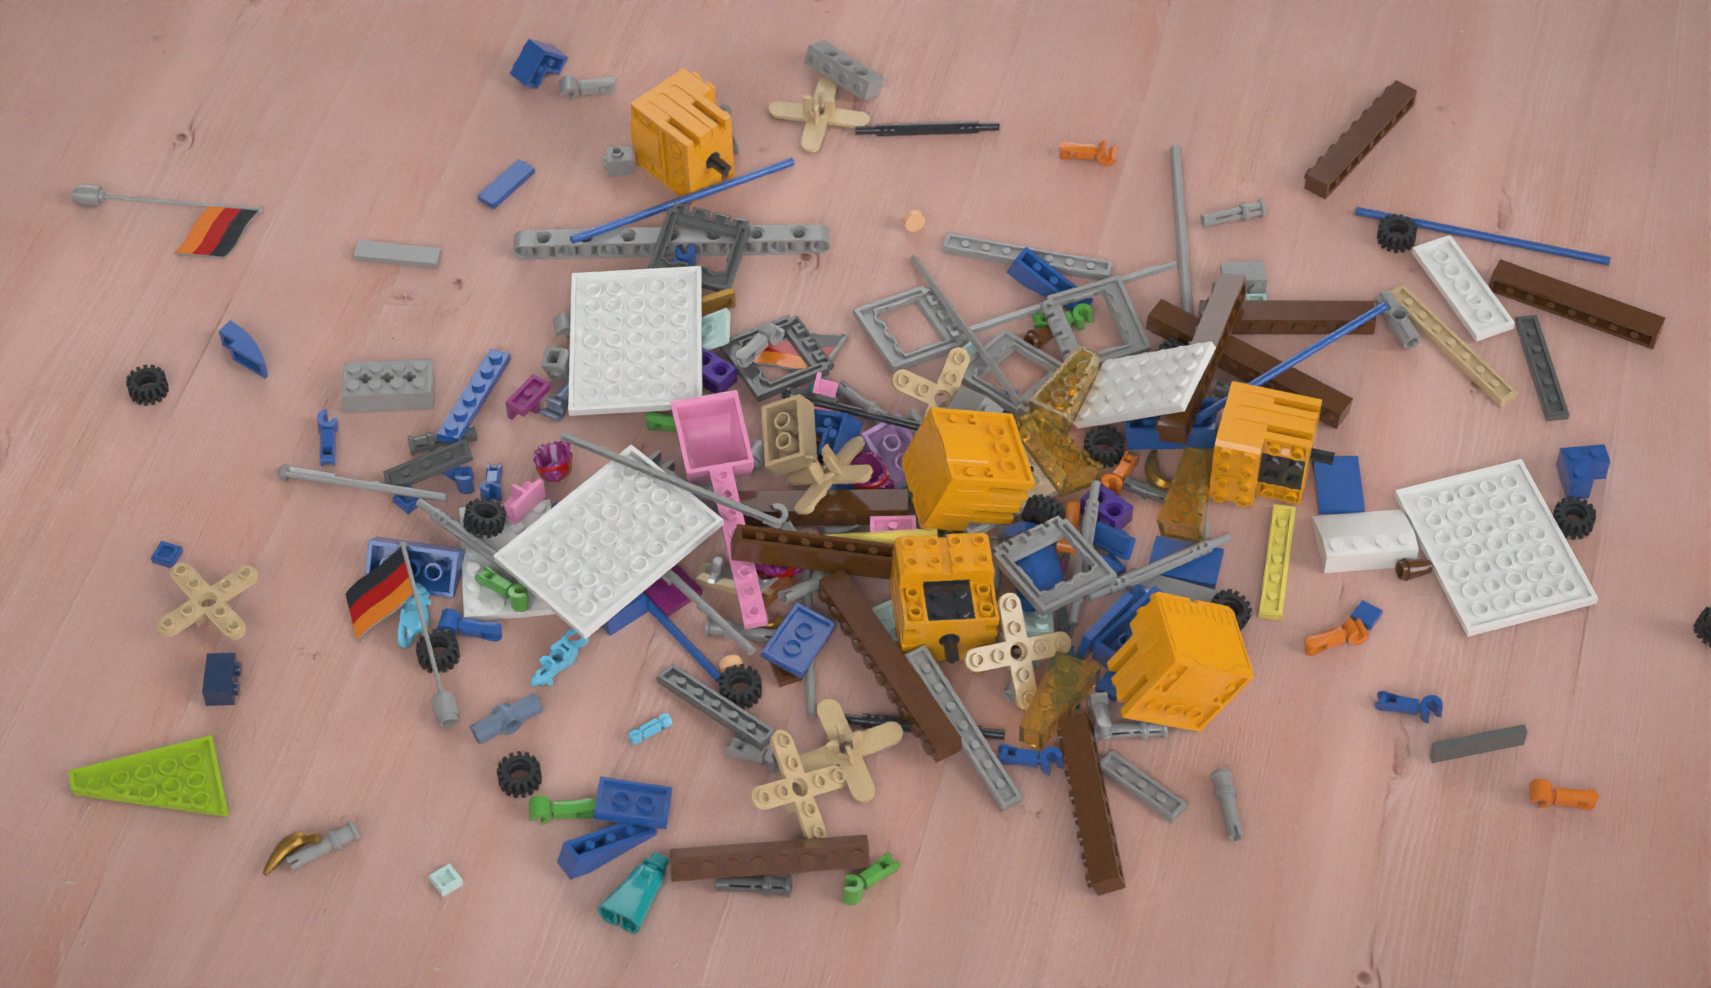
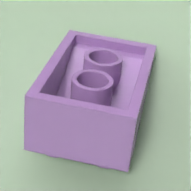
M897 413L896 415H894V416H896V417H900V418H901V415H900L899 413ZM881 422L860 435L865 441L862 451H872L874 455L877 454L889 470V479L894 481L895 487L893 489H901L907 482L901 464L902 456L912 441L913 435L907 428Z

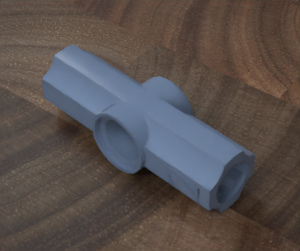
M532 693L512 704H499L493 709L491 715L470 725V729L477 743L482 744L501 733L508 735L516 732L521 727L522 722L542 713L543 707L536 694Z

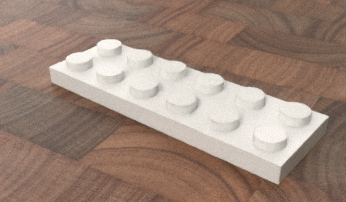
M1451 235L1413 247V256L1476 342L1514 329L1515 322Z

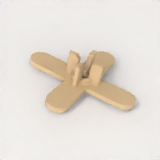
M829 78L819 80L814 97L811 98V96L804 95L803 104L775 101L769 106V114L774 118L806 122L801 138V148L809 153L816 152L821 148L827 125L855 128L868 126L870 123V117L865 112L835 108L834 99L837 92V83Z
M961 347L952 349L948 353L937 383L908 370L901 369L892 375V386L895 390L927 404L922 417L924 420L931 407L946 408L958 391L970 361L969 353ZM936 394L939 396L945 395L947 401L942 402L941 406H938L935 403Z
M861 436L854 437L846 442L836 456L830 446L826 444L821 450L823 461L826 465L821 466L816 457L806 455L805 459L809 463L808 467L794 471L789 475L788 481L791 485H811L794 507L797 514H810L820 499L827 494L832 484H863L870 480L873 473L870 465H851L854 457L863 450L865 441Z
M178 563L170 569L171 580L190 600L157 622V631L161 636H175L195 622L196 626L200 627L206 623L207 618L229 640H238L246 634L245 622L232 610L227 601L257 582L259 575L255 567L250 565L242 566L212 586L188 563ZM207 600H214L215 604L209 607Z
M1005 593L1000 596L997 603L1003 633L1001 636L1002 643L968 650L964 656V664L972 672L1007 666L1011 676L1016 705L1021 710H1032L1038 704V692L1032 661L1066 654L1071 648V639L1067 633L1062 631L1027 637L1020 599L1014 593ZM1013 645L1020 647L1013 649L1014 654L1021 653L1018 659H1014L1011 656L1010 650Z
M825 699L819 703L817 713L829 742L825 746L799 755L804 772L807 773L833 765L840 766L845 773V781L853 799L859 803H867L874 798L876 790L862 757L898 744L903 738V729L896 722H886L865 731L852 733L840 704L834 699ZM851 743L853 749L851 750L849 745L845 746L846 754H843L839 751V745Z
M778 730L771 735L770 743L782 775L777 777L775 782L753 788L749 795L750 802L759 811L785 805L789 814L796 812L805 839L827 837V832L814 796L843 788L846 785L845 773L837 765L805 773L791 735L785 730ZM792 783H796L799 787L792 789Z

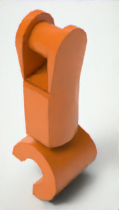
M1107 140L1101 141L1098 144V148H1096V144L1061 142L1059 144V157L1064 160H1095V156H1097V161L1104 166L1113 165L1116 160L1117 146L1107 149Z
M1126 450L1113 472L1102 477L1101 484L1114 491L1120 497L1125 478L1138 465L1140 455L1134 456L1130 454V451Z
M1070 501L1067 504L1065 519L1067 518L1078 531L1080 504L1077 501ZM1065 538L1057 541V552L1078 554Z
M1349 618L1341 627L1338 626L1321 634L1308 636L1305 639L1304 651L1307 655L1313 656L1326 649L1346 643V638L1350 644L1359 645L1368 639L1369 633L1360 618L1355 621Z
M1539 778L1529 783L1530 803L1539 801V808H1545L1553 804L1592 810L1599 799L1598 793L1594 790L1555 787L1554 791H1552L1551 782Z

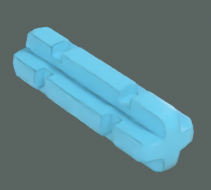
M663 713L658 716L659 719L654 718L639 726L638 730L635 728L628 732L630 742L636 745L642 741V738L647 739L660 732L662 727L665 729L671 726V717L668 713Z

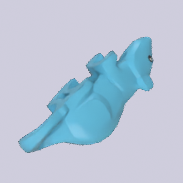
M416 583L426 627H428L429 614L427 606L431 604V600L428 597L430 593L422 585ZM414 595L403 604L404 609L401 608L398 628V645L401 648H408L412 644L414 636L423 632Z
M573 628L568 630L564 636H561L559 641L550 647L551 653L549 656L545 655L539 659V662L542 664L541 669L536 670L534 677L531 679L530 686L553 685L552 678L575 662L579 647L585 646L589 641V637L584 639L581 636L580 640L568 641L567 638L571 635H580Z

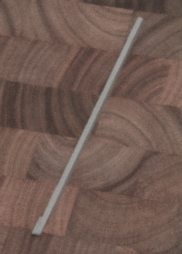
M912 255L910 260L1008 392L1009 399L1017 408L1022 401L1015 393L1013 386L919 258Z
M1174 261L1159 267L1154 265L1121 276L1123 284L1176 268L1177 262ZM1039 303L969 326V328L975 334L1041 312L1042 309ZM962 329L950 333L951 337L953 336V340L966 336Z
M563 431L559 435L562 436L561 440L747 516L760 521L763 520L762 523L779 529L783 524V520Z

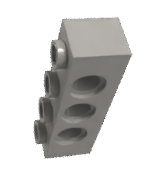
M825 40L809 45L804 61L805 64L864 101L880 95L884 77Z

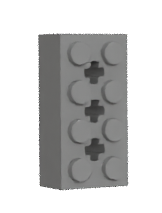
M433 359L344 362L342 400L345 413L434 410L436 376Z

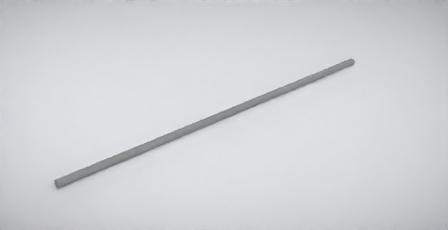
M1175 145L1170 148L1181 302L1182 310L1193 315L1181 148ZM1192 449L1199 542L1206 539L1211 540L1204 449Z

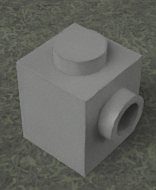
M631 145L606 147L607 156H603L604 169H608L609 177L634 175Z
M546 347L540 366L549 375V378L555 381L567 380L569 378L570 352L566 348Z

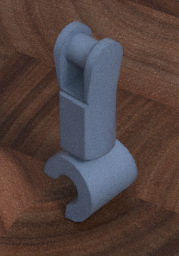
M569 378L556 392L554 398L551 396L546 398L548 406L546 409L539 411L541 415L557 422L562 421L569 401Z

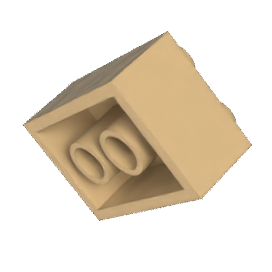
M801 394L761 406L765 467L778 476L807 468L809 463L805 456L813 455L817 458L814 404Z

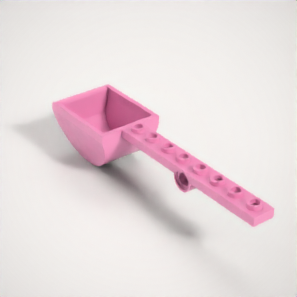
M737 390L670 401L686 477L689 483L695 485L711 482L713 493L740 503L735 477L749 475L754 469V459ZM716 503L718 515L724 521V525L721 528L725 541V550L731 567L744 629L768 626L755 564L731 560L730 542L736 525H745L743 514Z

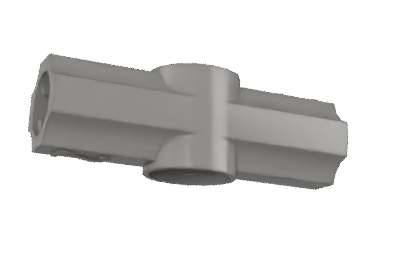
M1386 290L1375 297L1374 302L1376 306L1382 302L1388 304V310L1382 313L1387 321V330L1396 335L1403 348L1410 350L1420 344L1421 337L1408 318V310L1400 306L1393 293Z

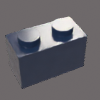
M207 653L202 689L206 706L235 705V698L240 694V684L237 680L238 676L242 675V663L237 661L235 653Z

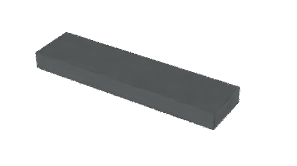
M463 439L385 470L383 474L386 484L407 487L474 459L468 440Z
M1518 725L1433 742L1430 759L1432 763L1521 746L1525 743L1528 731L1525 725Z

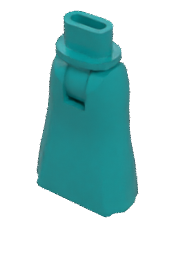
M655 852L649 858H645L643 863L639 864L597 907V911L602 919L614 926H618L620 923V927L623 930L634 935L639 933L650 907L663 884L669 859Z

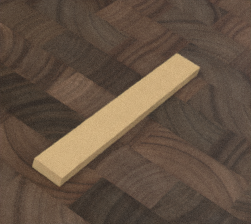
M1402 284L1389 291L1393 293L1400 306L1408 310V318L1411 323L1495 403L1502 407L1517 398L1518 392L1405 285Z

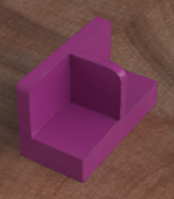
M532 374L506 401L508 418L513 420L518 414L524 417L529 411L538 414L540 411L539 401L551 390V384Z

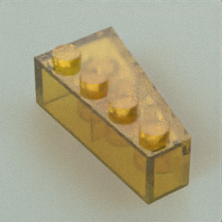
M1079 345L1029 400L1030 417L1067 436L1100 372L1098 353Z
M1037 410L1019 416L1017 429L1023 446L1060 497L1091 487V481L1093 480L1100 482L1104 465L1099 461L1095 462L1092 460L1090 453L1085 449H1079L1073 443L1074 440L1069 435H1063L1058 431L1059 427L1042 412Z
M1185 447L1157 519L1161 536L1194 543L1205 540L1211 464L1206 450Z
M1056 650L1019 726V741L1042 749L1060 728L1058 720L1069 717L1080 701L1082 702L1088 696V692L1093 686L1095 687L1099 683L1101 667Z

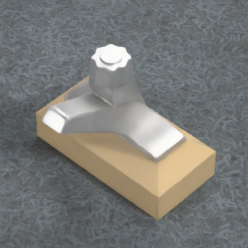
M715 557L713 563L702 562L695 578V582L698 585L736 594L731 568L725 567L722 558Z

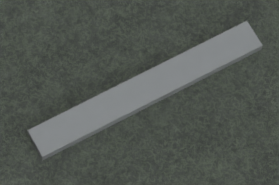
M947 233L942 253L1012 265L1026 246ZM1027 247L1060 274L1099 281L1111 277L1114 262Z
M926 645L904 654L960 734L962 751L1001 812L1023 802L1022 795Z

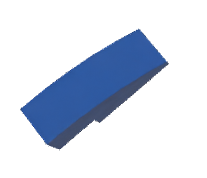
M230 320L219 330L222 345L230 349L232 359L235 362L266 379L268 377L266 364L256 342L245 330Z

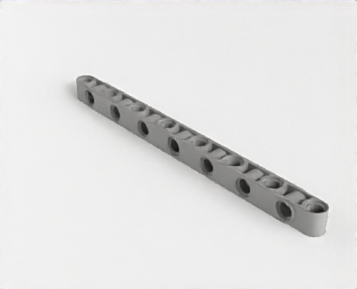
M820 224L748 225L751 227V232L743 255L824 253L830 248V230L827 226ZM662 227L617 228L575 244L571 243L570 236L588 229L518 231L514 235L513 255L519 259L544 260L652 257ZM675 227L665 257H676L675 250L677 247L681 248L682 254L688 253V246L690 244L694 246L696 256H728L735 239L693 228Z

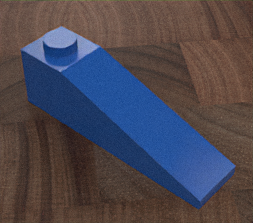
M1027 247L1018 255L1006 272L1024 287L1044 297L1077 287ZM1090 297L1063 306L1073 311L1078 304L1086 303L1090 305L1093 299Z
M619 823L563 842L557 863L568 878L573 879L588 874L654 837L657 831L653 827Z

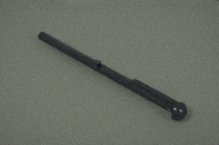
M793 387L785 388L781 395L782 399L801 394L817 407L848 413L915 431L921 425L920 422L883 414L877 410L875 413H871L859 407L838 403V398Z

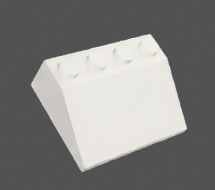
M1402 509L1312 516L1324 573L1395 568L1396 563L1401 561L1402 558L1417 559L1419 548L1415 533Z

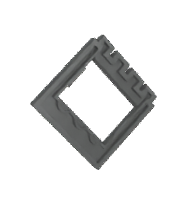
M675 203L673 208L669 207L647 269L689 267L686 262H673L665 258L675 225H680L735 239L727 258L725 272L710 271L707 267L701 266L702 288L716 292L732 288L751 232V227L748 226L749 220L734 217L733 222H730L731 216L716 212L713 213L712 217H709L710 211L693 207L692 212H689L690 206Z
M787 315L771 323L785 330L784 335L808 368L797 370L773 382L766 379L763 371L754 361L747 368H740L737 365L736 352L758 333L760 326L730 337L729 343L719 347L727 360L736 367L737 374L758 402L781 394L787 387L796 388L816 380L817 372H821L822 377L829 375V371L835 366L818 342L815 341L809 330L805 328V325L798 316L790 317Z

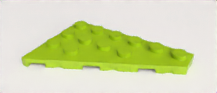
M212 735L68 770L71 790L75 796L221 817L229 816Z

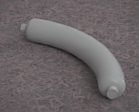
M865 525L826 526L824 529H821V532L824 535L853 533Z

